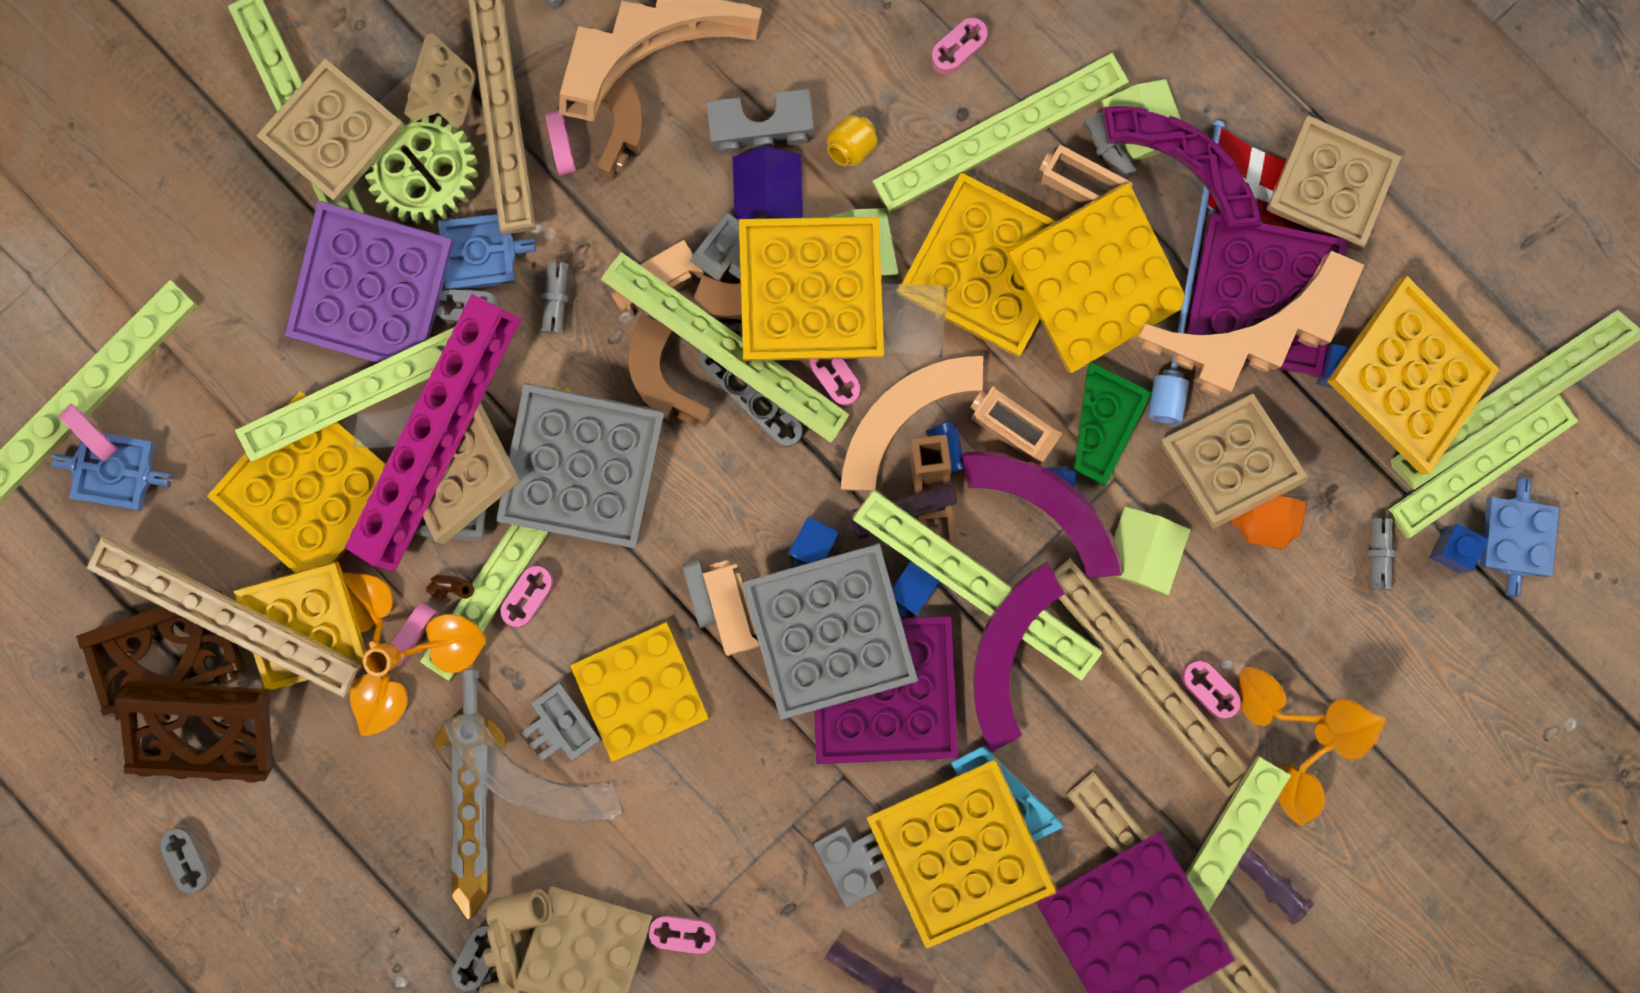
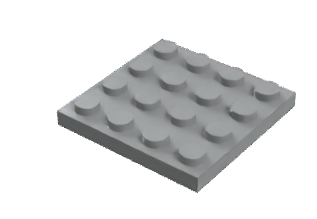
M524 382L509 460L520 482L501 497L496 521L636 548L664 411Z
M879 543L742 582L780 720L918 681Z

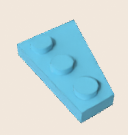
M983 745L952 761L951 764L958 776L997 758ZM997 759L1034 841L1063 828L1065 825Z

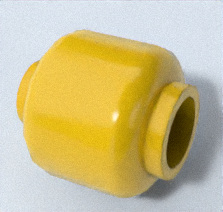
M845 116L827 135L828 154L841 166L860 165L877 147L878 140L875 126L865 117Z

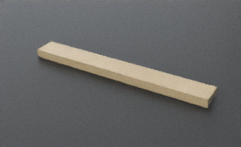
M468 0L500 233L506 235L536 230L504 0Z
M106 535L100 538L86 568L343 698L348 694L362 665Z
M1068 559L1053 572L1065 593L1058 598L1060 603L1101 649L1104 655L1220 792L1228 798L1236 791L1249 768L1072 559Z
M1091 772L1066 793V796L1116 856L1148 838L1094 772ZM1209 911L1208 913L1236 958L1235 962L1215 972V976L1230 993H1277Z

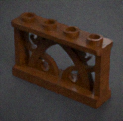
M162 606L76 636L79 647L83 649L101 706L102 717L114 716L116 721H120V713L116 712V696L112 691V684L116 676L122 671H126L129 675L122 679L121 689L127 681L206 685L216 681L217 686L237 680V673L246 671L238 645L221 636L205 635V628ZM182 621L185 625L182 632H190V637L175 635L173 631L174 625ZM156 628L169 641L178 644H188L182 659L169 676L150 671L137 663L149 651L152 643V630ZM137 637L141 641V647L130 657L127 653L135 649L129 647V640ZM203 642H214L222 647L224 659L218 667L208 668L205 665L206 657L210 655L216 657V655L210 650L202 649ZM101 647L105 648L106 652L117 664L108 673L99 650ZM193 668L198 674H200L198 676L186 679V677L189 675Z
M127 681L115 698L116 712L120 713L125 774H137L141 777L153 775L173 776L177 779L188 777L208 778L213 781L230 779L255 783L267 780L274 766L269 704L271 702L270 689ZM137 713H142L147 726L138 729ZM167 714L178 716V718L174 721L165 722L170 720L171 716H168ZM189 716H200L208 728L223 735L207 748L198 750L182 740L172 730L181 727ZM213 717H224L225 719H222L219 723ZM246 719H254L255 734L242 730ZM154 734L156 737L151 740L148 748L156 746L160 750L142 749L140 747V739L145 735ZM236 738L251 743L256 749L257 756L237 755L236 751H242L247 754L248 748L244 743L236 740Z

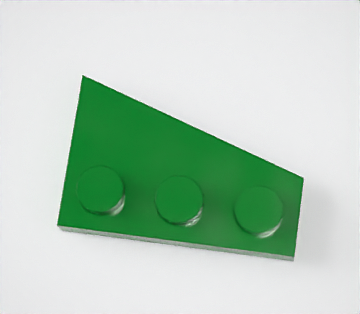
M1089 361L1073 471H1077L1078 474L1104 487L1152 392Z

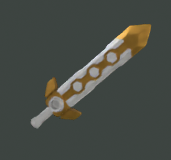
M462 670L463 714H458L452 720H447L434 736V750L437 751L450 742H454L452 745V898L465 917L472 919L488 896V849L486 847L488 744L486 741L488 740L492 745L505 750L506 735L493 719L488 720V717L484 714H477V679H479V670Z

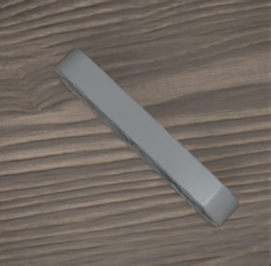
M699 351L698 359L702 369L776 444L789 448L799 443L803 430L798 419L774 402H772V411L767 416L755 414L752 408L755 400L767 397L750 385L743 391H733L729 387L728 382L734 374L727 370L723 378L720 379L717 375L723 373L722 369L715 363H712L710 366L707 365L708 356ZM779 410L784 413V415L779 417V420L784 425L789 426L791 423L795 425L793 429L795 437L793 439H790L788 436L781 439L779 437L781 430L775 423L772 424L771 428L766 425V423L776 417Z

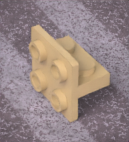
M433 33L425 36L411 80V90L408 93V102L404 114L414 122L439 113L457 128L463 125L477 74Z

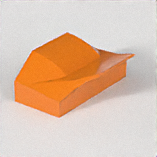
M1278 496L1231 520L1229 525L1239 528L1247 543L1285 550L1294 538L1300 537L1306 502L1290 497Z

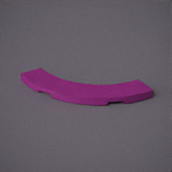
M1127 106L1103 108L1102 115L1107 144L1123 143L1148 147L1173 157L1185 165L1202 181L1211 193L1221 214L1225 231L1258 228L1261 226L1262 221L1258 205L1248 182L1244 181L1242 175L1234 166L1236 163L1205 133L1176 117H1167L1149 112L1145 108Z
M971 451L965 452L962 455L968 488L995 489L1019 496L1045 511L1065 530L1073 541L1084 564L1087 578L1122 575L1124 569L1113 536L1109 530H1106L1104 524L1097 516L1096 509L1071 484L1034 462L1030 461L1027 463L1009 457L1007 454Z
M1047 561L1030 571L1013 586L1010 593L992 613L978 645L973 673L974 702L977 718L991 753L1022 736L1012 711L1009 686L1011 667L1018 644L1033 620L1052 602L1065 594Z

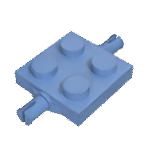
M498 214L438 221L439 235L455 239L444 280L446 290H465L516 283L514 269L516 254L536 252L535 238L514 240L511 234L502 235L499 229Z
M103 433L118 449L106 462L96 456L82 441L74 457L57 453L53 454L51 459L64 461L65 463L51 461L52 468L71 470L72 486L69 498L73 500L142 511L146 491L150 484L166 486L168 488L172 485V482L159 479L173 480L172 473L153 470L152 461L156 443L152 441Z
M1516 478V494L1513 499L1508 500L1494 497L1486 499L1483 537L1489 540L1482 552L1480 567L1495 569L1508 575L1505 596L1521 597L1522 577L1553 576L1559 507L1542 505L1530 500L1532 479Z

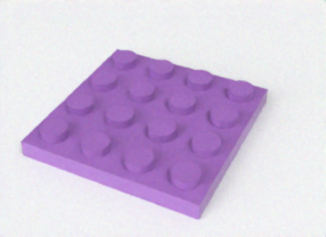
M318 201L285 336L377 363L430 339L455 239Z

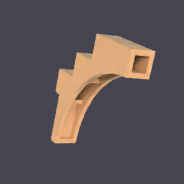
M657 0L655 8L641 3L621 1L613 34L596 28L589 29L578 26L560 91L559 114L594 122L601 102L614 82L639 60L654 51L672 44L703 37H735L756 40L762 9L744 3L739 4L725 0Z
M1333 251L1323 256L1310 281L1289 304L1272 317L1251 327L1224 334L1192 335L1174 333L1144 324L1140 327L1135 340L1142 343L1141 349L1148 353L1160 356L1163 352L1175 357L1173 363L1189 370H1193L1194 366L1198 367L1193 381L1201 384L1200 390L1219 397L1221 393L1228 394L1232 392L1246 358L1250 360L1249 365L1263 372L1280 368L1295 334L1299 336V342L1313 348H1318V345L1324 346L1331 343L1364 264Z

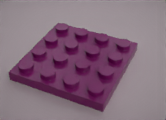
M1211 213L1208 216L1185 334L1211 335L1230 333L1254 326L1272 317L1289 304L1310 281L1324 255L1333 251L1345 256L1348 240L1264 223L1258 228L1225 231L1221 215ZM1295 334L1284 362L1278 369L1320 377L1322 375L1327 344L1324 346L1318 345V348H1313L1299 342V336ZM1246 358L1244 363H1249L1250 360Z
M951 616L900 618L916 672L917 682L814 711L816 764L958 758Z
M1161 832L1152 835L1060 888L1056 893L1036 902L1087 993H1179L1236 961V958Z

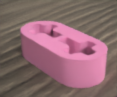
M968 18L940 40L933 48L931 63L935 71L943 75L952 74L984 47L988 35L984 22L976 18ZM967 29L970 32L975 30L979 32L977 42L974 39H970L964 45L961 43L966 37ZM954 48L957 49L953 55L952 64L949 61L940 62V52L943 51L945 54H949Z
M559 110L546 112L548 132L559 176L575 173L576 165L565 117L559 114Z
M819 359L810 360V368L836 405L848 407L858 400L860 384L843 359H833L831 361V366L835 371L832 375L827 368L821 367L819 369L816 366L819 363ZM839 377L845 386L853 385L851 398L847 399L844 395L840 397L836 395L839 387L835 379Z
M71 403L58 415L76 436L102 461L106 462L118 451L117 447L74 404Z
M532 566L523 572L501 607V616L507 625L516 628L524 627L533 620L554 586V579L548 570L540 566ZM542 573L544 575L542 581L546 584L543 590L536 588L531 596L527 595L532 587V583L528 581L531 575L538 577ZM526 598L528 601L522 609L526 613L525 618L517 617L513 621L511 619L513 613L509 610L512 604L518 606Z
M424 602L419 604L391 644L395 645L399 651L417 646L426 634L427 624L437 617L438 612ZM411 655L400 659L398 667H401Z
M1196 661L1185 666L1181 675L1183 685L1213 716L1230 718L1237 714L1241 705L1240 696L1211 665L1206 662ZM1192 669L1196 671L1205 670L1206 674L1203 678L1210 685L1208 689L1201 683L1195 685L1191 683L1194 677L1191 673ZM1214 690L1220 696L1229 695L1231 697L1228 701L1231 707L1229 710H1217L1216 706L1219 702L1211 694Z
M661 915L651 923L649 928L651 943L665 950L704 954L711 950L717 938L714 926L702 919ZM663 922L669 923V929L681 931L680 936H669L667 941L664 942L661 941V935L655 933V929L661 928ZM698 927L705 928V934L710 935V941L706 940L702 946H697L696 939L685 937V932L696 933Z

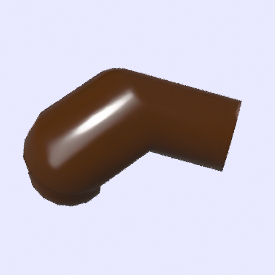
M439 574L430 578L431 583L426 587V592L436 599H442L446 590L463 599L470 598L474 593V586L470 582L460 577Z

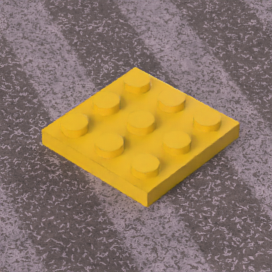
M339 561L233 591L237 602L363 665V657L367 650ZM253 653L265 689H270L271 691L307 681V679Z
M667 622L570 665L611 762H615L710 719Z

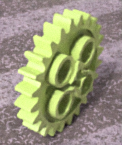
M430 116L422 118V122H418V120L413 122L409 119V124L405 125L404 129L368 168L374 171L365 175L366 180L374 184L369 188V191L373 196H378L376 202L381 208L387 206L386 212L391 217L398 213V218L403 223L408 220L410 215L415 225L420 224L422 216H425L429 224L432 225L435 214H439L445 221L447 220L445 210L450 208L458 213L459 210L455 203L458 200L465 203L469 201L463 192L465 190L475 191L474 185L469 181V179L476 178L479 175L474 168H471V166L478 163L475 155H470L475 149L470 142H465L467 136L463 131L457 132V128L451 123L445 126L442 116H438L434 123H432ZM432 141L431 146L427 150L418 151V147L422 142ZM404 147H408L423 167L428 170L434 180L441 186V191H435L421 172L416 169L410 159L402 152ZM396 163H405L404 168L400 172L391 173L392 167ZM453 166L452 172L449 175L439 176V172L443 167ZM426 187L425 194L422 197L412 198L413 192L417 188Z

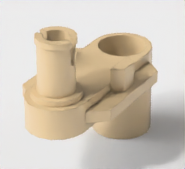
M535 889L493 899L489 902L486 916L488 923L487 933L491 948L485 949L483 957L485 965L488 967L496 966L499 980L483 982L479 987V993H526L516 990L515 984L531 942L529 928L546 925L552 913L551 902L543 890Z

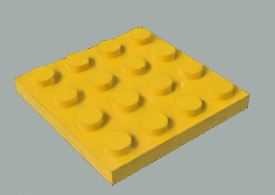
M961 172L903 280L897 295L1020 358L1040 318L1005 251L1057 221Z
M1128 182L1122 183L1005 251L1067 372L1071 374L1087 365L1089 361L1096 360L1137 336L1140 327L1144 324L1154 326L1182 309L1185 294Z
M879 217L739 219L743 361L884 357Z
M1408 276L1397 280L1327 382L1421 475L1432 472L1500 369Z
M299 391L288 405L307 397V395ZM335 422L253 462L249 460L245 452L207 497L296 573L338 561L347 551L344 547L386 463L341 424Z
M993 759L866 817L926 949L1057 892V888L997 759Z

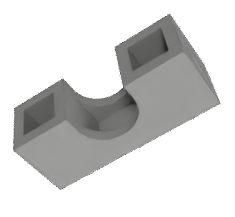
M809 89L775 93V112L768 120L763 122L752 121L744 115L740 97L706 101L713 151L719 150L721 154H732L739 152L742 147L753 146L754 149H759L766 146L772 148L774 143L788 142V145L797 146L806 144L808 139H814Z

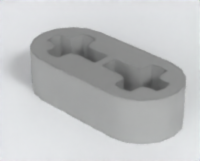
M449 289L441 292L436 315L444 322L457 324L463 309H452L451 314L448 315L446 310L441 308L442 304H448L449 298H453L457 305H464L465 307L471 294L487 300L500 308L501 305L496 297L489 292Z
M700 560L682 564L699 627L703 628L717 624Z
M177 828L166 832L161 839L160 849L176 886L184 893L190 894L204 890L211 882L212 874L196 836L186 828ZM175 835L178 839L184 838L186 840V844L182 846L185 858L180 850L173 851L171 845L176 842ZM187 862L192 871L199 870L201 874L196 879L197 886L194 882L187 883L185 877L190 874Z
M483 925L474 930L453 968L452 981L460 990L473 991L485 981L492 968L485 965L483 955L477 954L481 947V941L477 939L478 935L485 936L488 925ZM473 960H475L478 964L474 974L478 976V979H472L466 983L463 981L465 975L461 972V968H468Z

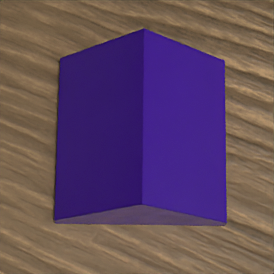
M765 146L732 157L734 218L737 220L803 218L800 154Z

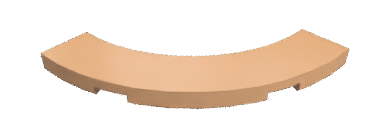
M983 356L960 357L931 364L913 372L886 391L867 412L851 440L842 471L841 491L871 492L872 489L876 490L879 465L890 440L901 426L920 409L934 401L949 396L981 392L983 390Z

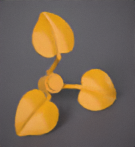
M343 572L342 574L360 631L367 632L376 624L373 640L369 643L371 649L363 657V666L368 673L357 678L350 689L351 709L356 718L360 736H369L391 727L403 716L407 709L408 694L405 686L399 682L389 681L390 674L388 672L399 665L400 659L426 649H431V661L438 669L447 673L461 672L475 662L486 644V637L482 630L471 620L460 615L444 614L432 619L427 624L426 635L429 640L427 643L403 651H399L391 643L380 644L379 640L383 629V622L380 618L387 616L393 607L391 589L384 580L377 576Z
M1253 666L1244 667L1240 673V706L1246 717L1254 724L1267 726L1274 721L1275 717L1285 721L1317 723L1315 737L1318 742L1323 744V747L1304 761L1299 769L1291 764H1286L1280 768L1291 776L1278 796V801L1284 812L1295 823L1304 827L1321 814L1325 804L1324 789L1320 781L1313 774L1306 773L1308 767L1334 748L1341 757L1348 760H1356L1363 757L1378 740L1386 718L1371 712L1350 699H1339L1331 703L1326 717L1324 714L1316 716L1285 714L1280 710L1286 704V696L1275 678Z

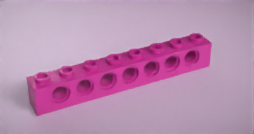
M471 294L344 548L372 566L396 571L522 320L521 318Z

